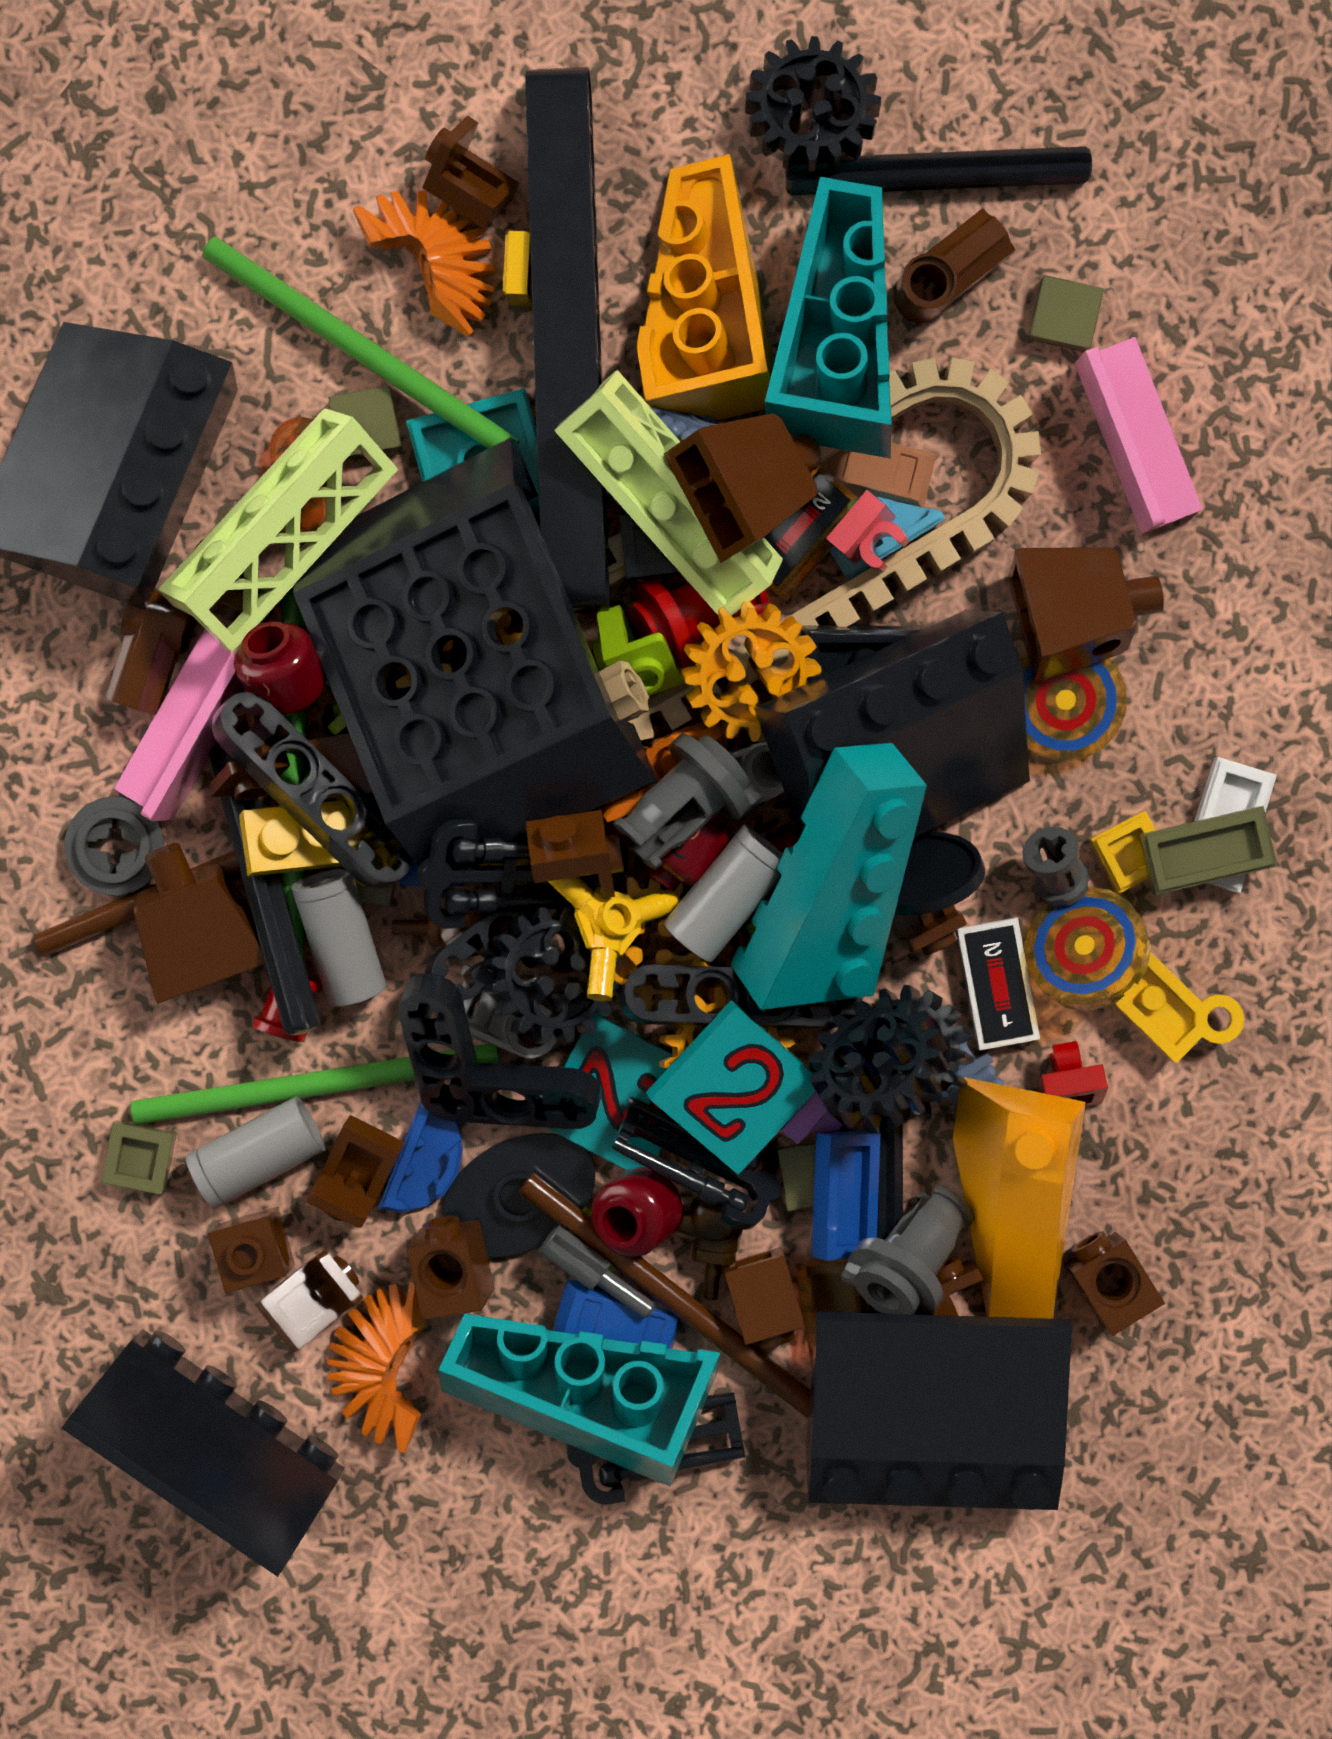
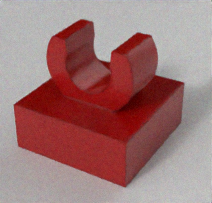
M1077 1041L1052 1045L1053 1053H1050V1061L1053 1073L1041 1075L1037 1092L1086 1102L1085 1107L1102 1104L1108 1090L1103 1064L1082 1067Z

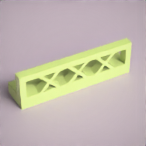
M618 370L603 381L595 393L554 430L717 615L718 609L724 607L732 616L741 609L743 601H751L772 584L783 559L765 538L760 539L730 559L720 563L664 456L665 452L680 443V441Z
M324 408L160 586L158 591L174 607L192 615L224 649L234 652L241 644L245 635L265 618L398 471V468L354 417ZM358 448L374 468L357 486H342L343 462ZM327 481V487H321ZM347 496L341 503V497ZM327 497L325 522L316 531L300 532L301 508L310 498ZM286 526L285 533H279ZM300 542H305V544L300 548ZM285 543L284 567L275 577L258 578L259 554L268 544ZM244 572V579H237ZM259 588H264V589L258 594V589H259ZM243 589V612L226 628L209 609L227 590Z

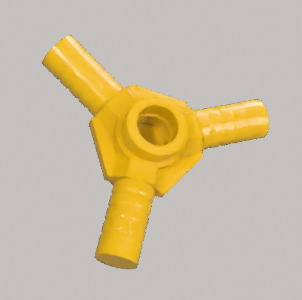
M580 877L547 881L575 907L574 916L586 949H589L592 959L590 962L587 998L595 1001H611L617 957L622 956L642 930V923L669 915L679 903L675 892L665 889L633 900L627 894L614 891L615 897L602 898L601 887L592 889Z

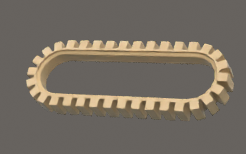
M935 357L912 362L907 371L910 383L909 389L904 387L895 370L890 371L891 420L893 421L906 412L929 403L955 404L974 413L989 429L997 450L996 477L987 495L974 507L884 559L883 562L888 566L884 572L869 568L792 614L801 625H818L816 620L825 615L830 625L839 627L853 626L860 620V617L852 606L851 599L858 596L868 614L871 615L890 604L894 599L883 580L891 576L903 596L927 580L917 560L924 557L935 576H937L961 559L950 540L957 537L969 557L989 545L995 539L983 520L984 518L1003 532L1019 516L1024 508L1012 497L1026 501L1034 492L1040 471L1018 464L1034 462L1041 455L1039 431L1015 434L1014 430L1026 424L1033 416L1022 395L1003 406L996 402L1009 384V381L990 369L976 388L970 385L975 362L953 357L946 366L944 380L939 378ZM819 446L821 462L842 450ZM621 532L608 539V551L615 561L614 564L609 566L610 589L626 580ZM742 644L732 651L743 665L746 673L745 678L750 686L759 681V677L749 662L752 659ZM780 649L772 654L774 656L772 662L774 666H779L786 662L789 656L787 649ZM683 680L682 684L664 690L653 698L648 699L649 711L629 721V723L634 724L641 742L655 739L650 720L651 716L660 713L671 732L680 729L692 721V717L682 700L687 698L686 694L696 686L685 684ZM715 681L712 691L721 694L722 691Z

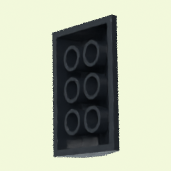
M63 322L0 465V557L146 610L236 396L238 388L233 363L174 340Z
M964 610L754 708L800 836L806 826L801 816L835 747L883 743L894 744L927 784L914 838L1030 781L1023 671L1003 612Z
M817 1311L806 1440L808 1503L1058 1510L1065 1468L1072 1334L1071 1320Z
M142 1329L128 1343L70 1415L61 1429L278 1577L334 1489L345 1468L336 1462L339 1457L338 1453L326 1442L315 1436L308 1435L304 1440L285 1427L288 1422L287 1418L272 1405L261 1400H257L253 1405L234 1392L237 1387L236 1383L221 1370L210 1365H206L202 1370L183 1357L186 1352L185 1348L170 1335L159 1330H155L151 1335Z

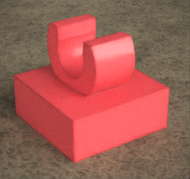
M868 490L864 492L826 538L853 563L857 564L862 558L872 569L879 572H884L888 566L875 554V545L878 540L883 537H892L903 547L909 542L904 531L898 525L892 523L896 518L894 513Z

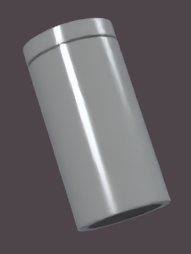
M742 825L700 879L664 920L665 927L690 951L702 959L712 962L755 911L760 901L764 900L779 882L782 875L777 866L783 853L754 829L747 825Z
M337 867L310 874L296 881L291 886L292 893L327 1004L330 1006L351 1005L381 993L387 984L354 877L344 867Z
M295 1096L187 1154L186 1162L199 1192L210 1207L217 1209L324 1152L326 1147L321 1132L308 1108L298 1096Z

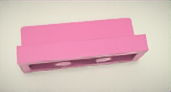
M1136 337L1100 351L1098 347L1085 351L1075 362V366L1141 535L1202 511L1199 498Z
M206 629L202 632L114 788L143 806L141 815L150 821L174 820L207 762L209 751L217 743L212 731V720L215 712L227 699L236 693L245 692L233 665L236 650L230 652L224 649Z

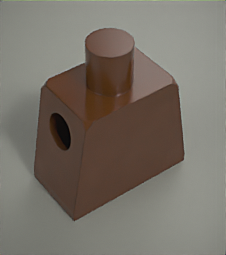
M774 413L705 426L664 453L720 563L764 538L817 495V485L810 472L817 469L821 463L819 445L808 434H800L792 438L782 418Z
M1111 547L1015 549L1008 578L1034 682L1043 681L1124 653L1129 649L1136 631L1135 617L1161 613L1163 611L1164 596L1158 576L1125 580L1119 554Z
M180 843L160 847L145 856V861L156 885L139 892L133 908L153 995L157 1004L266 964L252 911L220 863H214L191 871Z

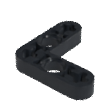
M431 973L418 974L409 980L399 1005V1019L420 1099L424 1108L437 1118L451 1122L581 1129L594 1122L602 1097V1087L593 1075L574 1068L478 1063L462 995L458 987L451 980ZM432 1011L439 1012L437 1018L430 1019ZM427 1044H442L451 1048L455 1054L439 1053L428 1047ZM445 1079H451L450 1085L444 1084ZM498 1090L514 1091L522 1095L525 1100L509 1099L501 1095Z

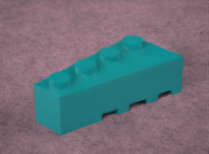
M820 177L765 398V414L774 413L781 417L792 438L800 434H808L815 439L819 446L891 459L892 420L882 187Z
M893 743L835 747L801 816L806 826L798 842L792 848L786 847L777 866L782 876L770 901H760L751 920L756 930L747 947H738L730 964L760 1010L874 996L927 784Z
M464 1314L438 1371L442 1392L670 1487L717 1376L720 1352L698 1349L697 1353L669 1349L667 1344L641 1341V1344L604 1339L602 1334L579 1331V1335L546 1330L545 1326Z

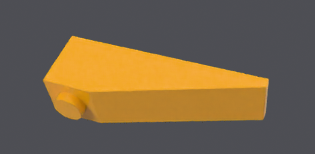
M730 154L670 169L658 230V237L660 239L655 272L654 274L650 273L647 294L650 299L645 325L640 326L637 340V352L645 402L649 407L674 410L687 414L690 412L693 415L709 416L716 419H726L764 410L765 398L774 366V356L732 158Z
M964 1077L968 1083L965 1088H959L953 1144L964 1201L971 1208L974 1220L969 1227L976 1263L983 1277L980 1284L987 1317L1053 1319L1086 1102Z

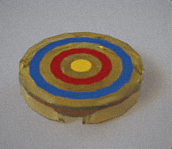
M1027 652L1019 659L1023 671L1029 753L1049 761H1077L1101 751L1118 734L1127 711L1126 685L1117 664L1110 658L1038 682L1033 680Z
M1088 887L1087 893L1081 900L1070 906L1060 905L1053 907L1047 904L1042 906L1029 925L1024 945L1027 970L1041 991L1065 1008L1084 1011L1112 1006L1124 998L1125 995L1123 993L1128 991L1134 983L1138 984L1146 973L1151 952L1147 926L1131 903L1111 890Z

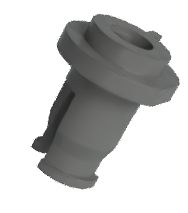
M680 734L669 745V751L677 765L640 798L630 815L625 819L618 818L613 823V827L618 832L626 834L634 841L629 845L631 851L653 870H657L662 865L660 859L671 849L685 844L719 811L734 820H739L762 798V795L751 785L746 772L733 756L717 741L707 735L702 736L697 741L687 734Z
M936 1185L931 1197L927 1193L920 1191L917 1196L918 1203L900 1219L885 1240L880 1238L863 1239L849 1256V1262L841 1274V1280L855 1286L862 1298L877 1311L883 1314L933 1315L941 1304L943 1289L936 1276L955 1248L957 1237L965 1225L970 1226L974 1220L971 1208L955 1192L944 1186Z

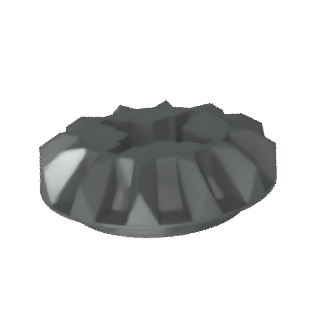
M104 797L87 804L72 819L66 833L65 854L71 871L83 885L101 894L124 895L140 890L153 878L145 861V856L165 846L161 823L159 821H150L142 816L143 806L128 798ZM117 819H119L118 828L121 829L122 839L132 841V844H140V850H132L131 853L121 854L120 864H116V873H114V863H111V854L101 851V848H91V842H101V839L111 838L113 828H116Z

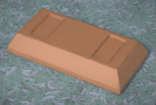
M891 443V459L842 450L821 462L819 467L811 471L810 474L814 477L819 472L842 492L861 497L868 490L876 497L924 508L937 454Z

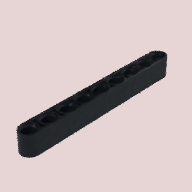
M588 66L526 70L525 93L540 531L574 613L606 612L610 610L606 488L554 431L563 420L587 401L602 384L593 108L590 71Z

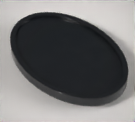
M929 831L915 837L911 846L895 914L917 915L939 911L953 906L973 894L981 885L986 870L978 849L970 841L950 833Z
M531 1133L504 1140L483 1151L461 1170L446 1194L442 1217L457 1216L460 1222L480 1220L488 1257H508L534 1250L542 1246L549 1233L559 1224L518 1192L523 1182L534 1172L583 1210L589 1203L595 1186L596 1172L594 1162L584 1147L555 1133Z

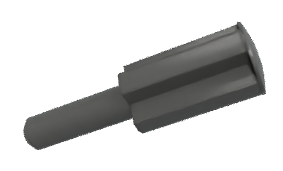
M560 1224L544 1240L538 1253L539 1256H544L590 1290H593L598 1285L642 1318H648L655 1308L654 1302L608 1270L611 1264L610 1261L566 1231Z

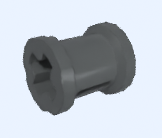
M1061 827L1043 828L1033 833L1025 842L1022 854L1026 867L1032 874L1036 875L1034 887L1040 900L1053 907L1060 905L1070 906L1081 900L1088 891L1089 873L1084 864L1078 860L1080 853L1076 838L1070 831ZM1041 848L1044 849L1047 857L1045 861H1043L1040 854ZM1070 873L1071 879L1073 881L1072 886H1069L1067 878L1065 876V874Z

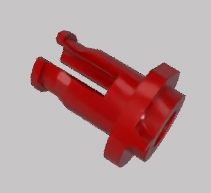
M654 577L638 583L635 588L637 602L631 604L629 612L625 613L628 622L634 628L637 638L641 639L654 633H661L680 669L695 666L696 662L691 660L684 651L685 645H699L705 640L697 628L700 622L710 625L713 629L721 624L716 612L690 583L679 585L669 591ZM766 590L750 601L755 607L757 615L763 613L762 605L769 602ZM741 609L733 614L732 617H739Z

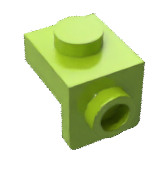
M620 605L610 608L609 611L597 613L600 639L593 641L592 645L601 670L618 661L629 662L634 672L642 679L648 696L682 684L681 669L661 633H654L637 639Z

